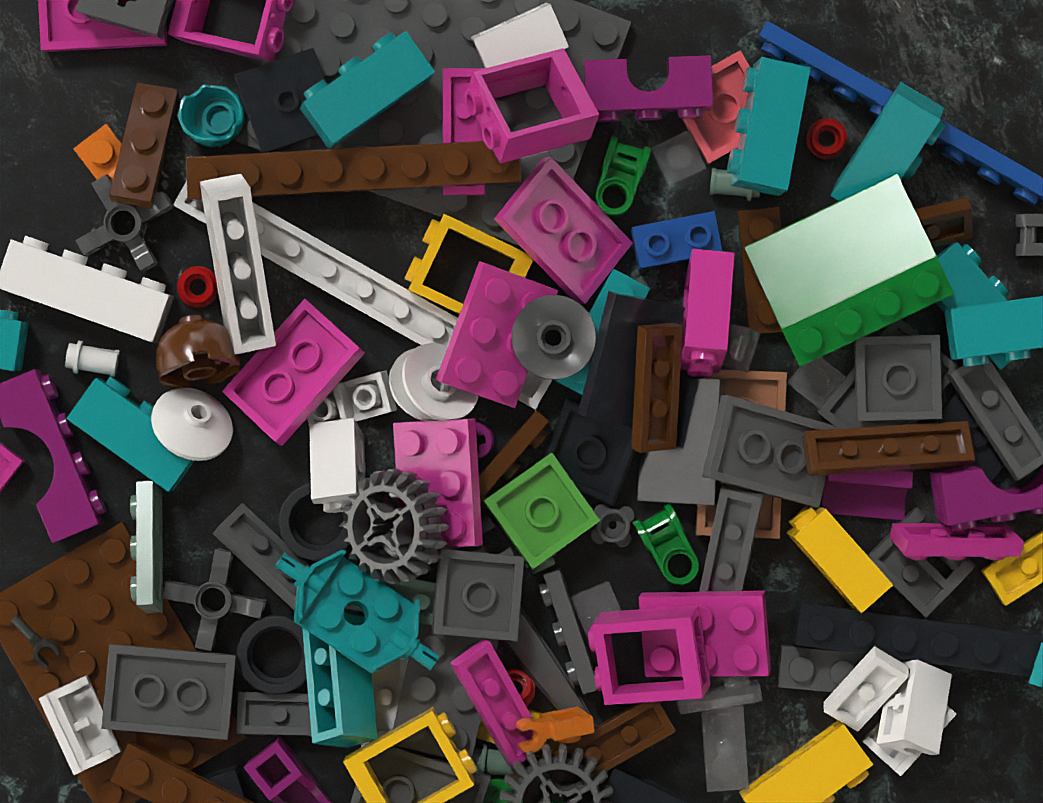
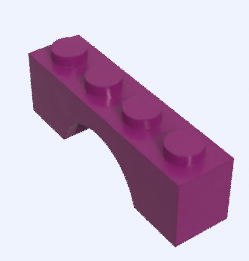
M34 369L0 383V419L4 427L22 428L36 434L43 440L51 452L54 463L53 480L49 490L36 506L51 542L55 543L104 523L102 514L106 512V507L97 489L92 491L87 481L86 475L91 473L88 462L82 451L75 452L70 437L75 435L71 422L66 419L68 417L67 414H60L54 399L59 397L52 377L50 374L44 376L42 370Z
M974 465L929 471L936 519L948 526L951 525L952 530L973 528L976 526V520L990 517L992 522L1013 520L1016 518V512L1031 510V514H1043V466L1038 474L1028 483L1011 489L997 488L989 481L982 468Z
M282 736L250 759L244 766L247 773L272 803H333Z

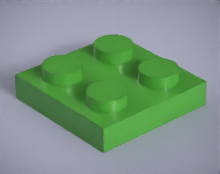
M550 453L483 501L521 557H524V561L531 570L600 522V519L553 453Z

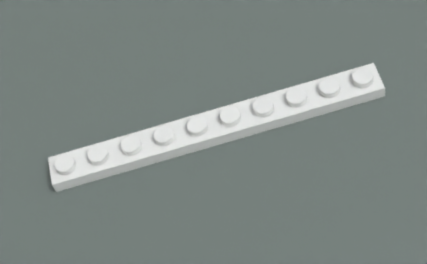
M186 181L173 205L206 223L203 200H189L187 198ZM253 203L262 256L420 345L427 343L449 345L458 320L457 317ZM528 371L518 400L536 410L552 379H544Z

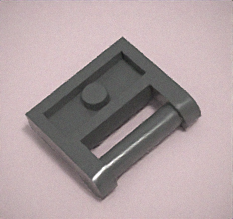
M916 506L904 516L900 523H927L924 520L926 515ZM890 533L867 555L891 581L892 587L923 618H926L976 566L967 556L964 560H951L944 556H938L951 569L943 577L927 560H913L904 556L891 541Z

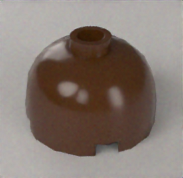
M189 315L181 318L179 324L170 328L162 336L156 350V367L160 383L169 388H192L191 381L207 378L205 387L212 386L231 379L240 371V356L234 353L227 328L214 321L204 320L203 316Z

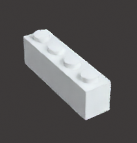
M241 174L200 181L223 323L230 335L234 353L240 354L276 346L250 186Z
M28 236L24 237L23 243L10 240L0 269V289L141 339L158 343L174 296L164 293L165 284L145 277L142 278L141 284L131 282L125 279L127 274L125 270L103 263L101 271L86 266L88 257L65 249L62 257L46 252L48 243Z

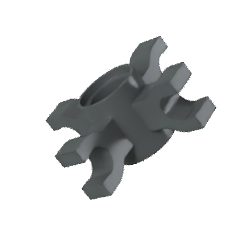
M105 175L91 183L107 209L103 221L104 225L75 241L83 255L87 256L96 253L115 240L125 243L140 271L146 272L159 264L143 237L147 229V222L167 213L175 207L167 193L163 191L155 195L153 208L141 206L134 208L128 204L111 202L109 194L113 181ZM123 213H131L135 218V227L127 235H120L115 227L117 218Z
M215 549L210 579L200 587L173 580L165 582L163 599L194 604L196 611L202 616L195 648L209 651L215 648L220 618L228 612L256 618L264 616L267 600L235 594L233 587L228 583L234 553L230 550ZM209 588H217L224 593L225 605L221 610H212L206 605L204 596Z

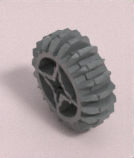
M388 469L387 472L376 471L370 474V478H363L361 481H358L360 495L358 497L349 496L352 505H345L341 508L348 515V521H343L339 525L348 531V537L341 543L351 545L353 548L348 558L360 560L358 571H363L364 573L371 572V579L377 581L385 580V582L390 584L401 581H413L415 578H418V575H423L430 571V564L436 563L441 559L437 549L443 548L448 544L440 536L442 531H446L450 527L445 523H441L440 515H443L448 509L437 507L436 505L441 494L436 491L428 492L430 481L425 479L418 480L417 473L411 471L403 472L400 469ZM389 493L401 498L407 506L402 508L397 501H392ZM386 544L391 552L396 551L400 559L387 553L382 545Z
M546 744L542 746L544 758L538 760L536 754L533 751H529L526 755L531 765L526 767L518 760L513 763V767L520 777L506 774L504 782L514 788V790H503L500 792L501 800L509 803H522L526 787L536 777L542 794L534 803H550L547 785H549L553 794L559 793V797L562 794L566 795L563 799L564 803L578 802L582 799V794L591 790L592 794L591 803H612L608 800H602V798L612 795L613 788L611 785H599L608 778L607 772L604 769L591 773L597 765L596 758L590 757L583 764L580 763L583 758V750L581 748H576L572 757L568 758L566 744L559 745L558 756H551V749ZM556 769L567 770L577 774L582 779L578 782L573 780L568 783H559L547 771Z

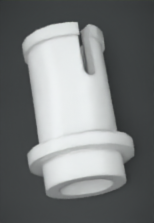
M79 340L77 344L69 343L65 367L73 369V373L78 374L79 370L115 377L120 351L85 346L83 341Z

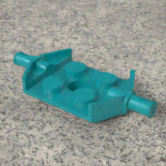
M343 549L312 564L311 567L308 565L305 567L287 555L286 552L283 553L275 568L296 580L294 586L297 587L294 622L371 674L401 658L407 660L409 656L428 668L429 671L433 668L440 655L419 643L420 640L417 639L420 600L416 599L412 603L382 582L371 579V575L367 572L358 571V566L343 557L346 553ZM348 606L359 607L365 615V622L361 625L350 624L344 617V608Z

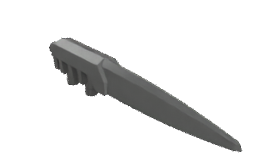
M488 513L481 516L482 535L496 527V524ZM485 542L479 546L443 547L437 549L438 552L440 549L490 554L489 547ZM511 547L499 554L517 556ZM520 602L517 641H500L557 710L579 706L592 716L576 687L572 686L568 674ZM593 717V722H594V727H595V726H597L598 724L596 723V721H595V719H594V717Z

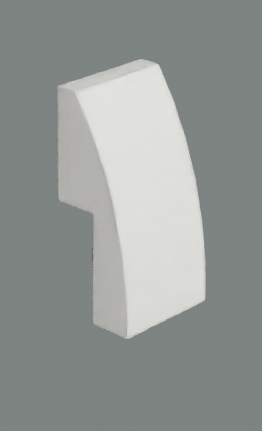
M387 370L338 383L307 418L308 423L314 424L354 418L357 422L396 411L397 407L390 391Z

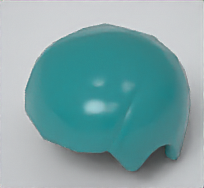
M203 84L196 92L190 96L185 95L181 99L177 117L183 131L199 145L214 148L229 144L241 133L246 121V111L240 97L226 86Z

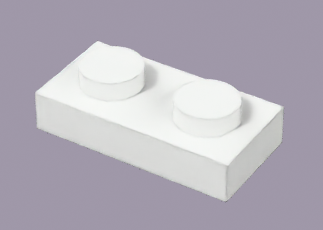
M874 646L823 702L824 712L858 732L909 677L908 666Z

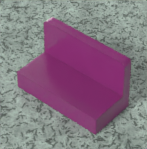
M898 470L826 475L821 507L827 509L830 514L903 520L907 488H912L913 472Z

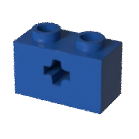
M715 211L635 226L630 230L638 271L689 261L692 249L722 251Z

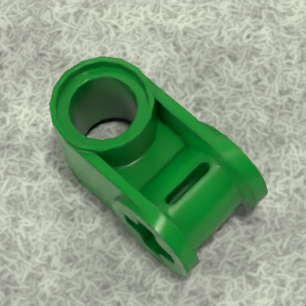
M614 135L611 137L601 168L603 172L594 200L601 211L610 219L621 218L628 212L638 183H641L652 149L648 146L641 149L619 142L618 137ZM611 188L620 190L624 194L625 204L617 209L609 208L603 202V192Z
M670 503L664 505L663 511L643 522L638 519L633 522L650 555L652 554L661 573L668 581L683 585L695 578L698 573L699 563L686 538V532ZM668 523V527L653 535L651 534V531ZM678 553L686 555L691 562L689 573L681 578L672 576L667 567L669 559Z

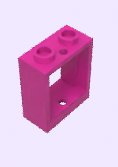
M176 0L168 35L184 43L272 62L275 59L276 52H279L284 42L283 24L286 12L290 11L294 0H266L255 45L202 33L210 0Z
M564 48L473 71L468 90L465 92L466 107L471 115L476 116L482 128L483 140L489 149H493L499 163L588 140L592 136L599 117L594 103ZM545 85L562 119L511 132L494 98Z
M692 249L685 274L683 297L685 311L681 323L683 329L680 370H687L688 375L710 377L712 373H720L728 349L735 254L733 252Z
M699 605L601 612L592 624V627L589 628V646L592 652H596L598 666L595 668L596 689H598L597 691H602L604 705L701 699L711 685ZM676 629L683 681L619 685L611 634Z

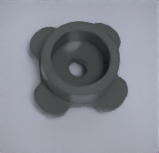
M605 503L597 505L594 512L600 519V522L596 524L595 529L591 532L592 540L597 544H603L607 541L614 542L619 547L627 546L632 540L629 529L630 522L635 517L633 510L628 506L616 509L609 508ZM611 521L616 522L617 526L615 529L609 528Z

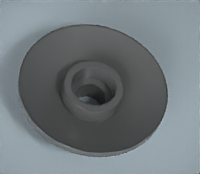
M547 295L531 301L519 312L512 328V346L518 361L530 373L544 379H563L576 374L588 363L594 352L596 330L591 316L578 302L565 296ZM554 330L560 334L561 342L557 346H550L546 343L545 335L548 331Z

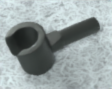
M19 614L11 620L35 648L33 656L37 664L43 667L49 665L48 661L39 652L42 647L52 648L54 653L59 656L60 648L57 641L52 638L43 639Z

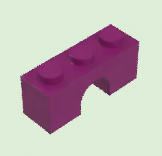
M711 55L669 57L667 60L666 83L661 88L650 92L641 91L632 85L627 75V59L584 60V87L599 113L597 122L620 121L619 114H636V120L641 121L662 119L661 112H678L679 119L702 118L703 111H710L713 107Z

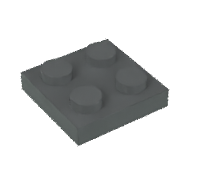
M940 335L862 337L854 341L856 421L942 419Z
M440 549L439 555L441 559L438 560L431 634L517 641L524 557Z

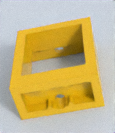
M443 214L440 222L432 219L422 240L429 244L423 259L414 257L404 279L411 282L409 291L460 315L462 303L422 285L448 229L514 259L509 272L518 276L526 277L533 259L526 252Z
M805 506L789 520L792 528L786 534L848 604L857 611L863 613L893 586L891 581L827 509L820 506L819 508Z
M431 707L345 757L343 762L366 803H391L367 760L427 726L432 731L458 779L417 803H444L474 786L475 779L472 774L478 771L466 749L458 751L451 738L457 733L445 712L438 715L435 708Z

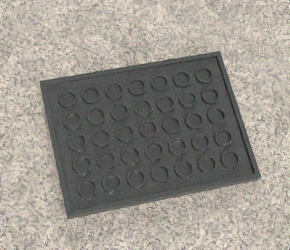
M294 0L292 8L286 12L283 24L284 42L280 51L276 52L274 61L314 48L325 82L330 84L341 76L338 69L356 56H359L363 61L375 52L372 45L390 32L397 37L407 31L434 69L435 74L426 83L331 149L443 143V69L485 68L471 39L472 36L547 2L551 4L569 45L564 50L584 85V60L618 59L631 21L574 0ZM263 60L262 65L267 64L269 62ZM545 85L494 98L511 132L562 119ZM245 109L246 121L243 125V130L234 141L260 151L247 110ZM320 136L273 152L327 150L328 147ZM588 140L522 157V183L539 162L546 157H552L574 180ZM522 183L486 185V196H444L443 187L370 191L441 218L443 214H446L492 237L521 247L494 218Z

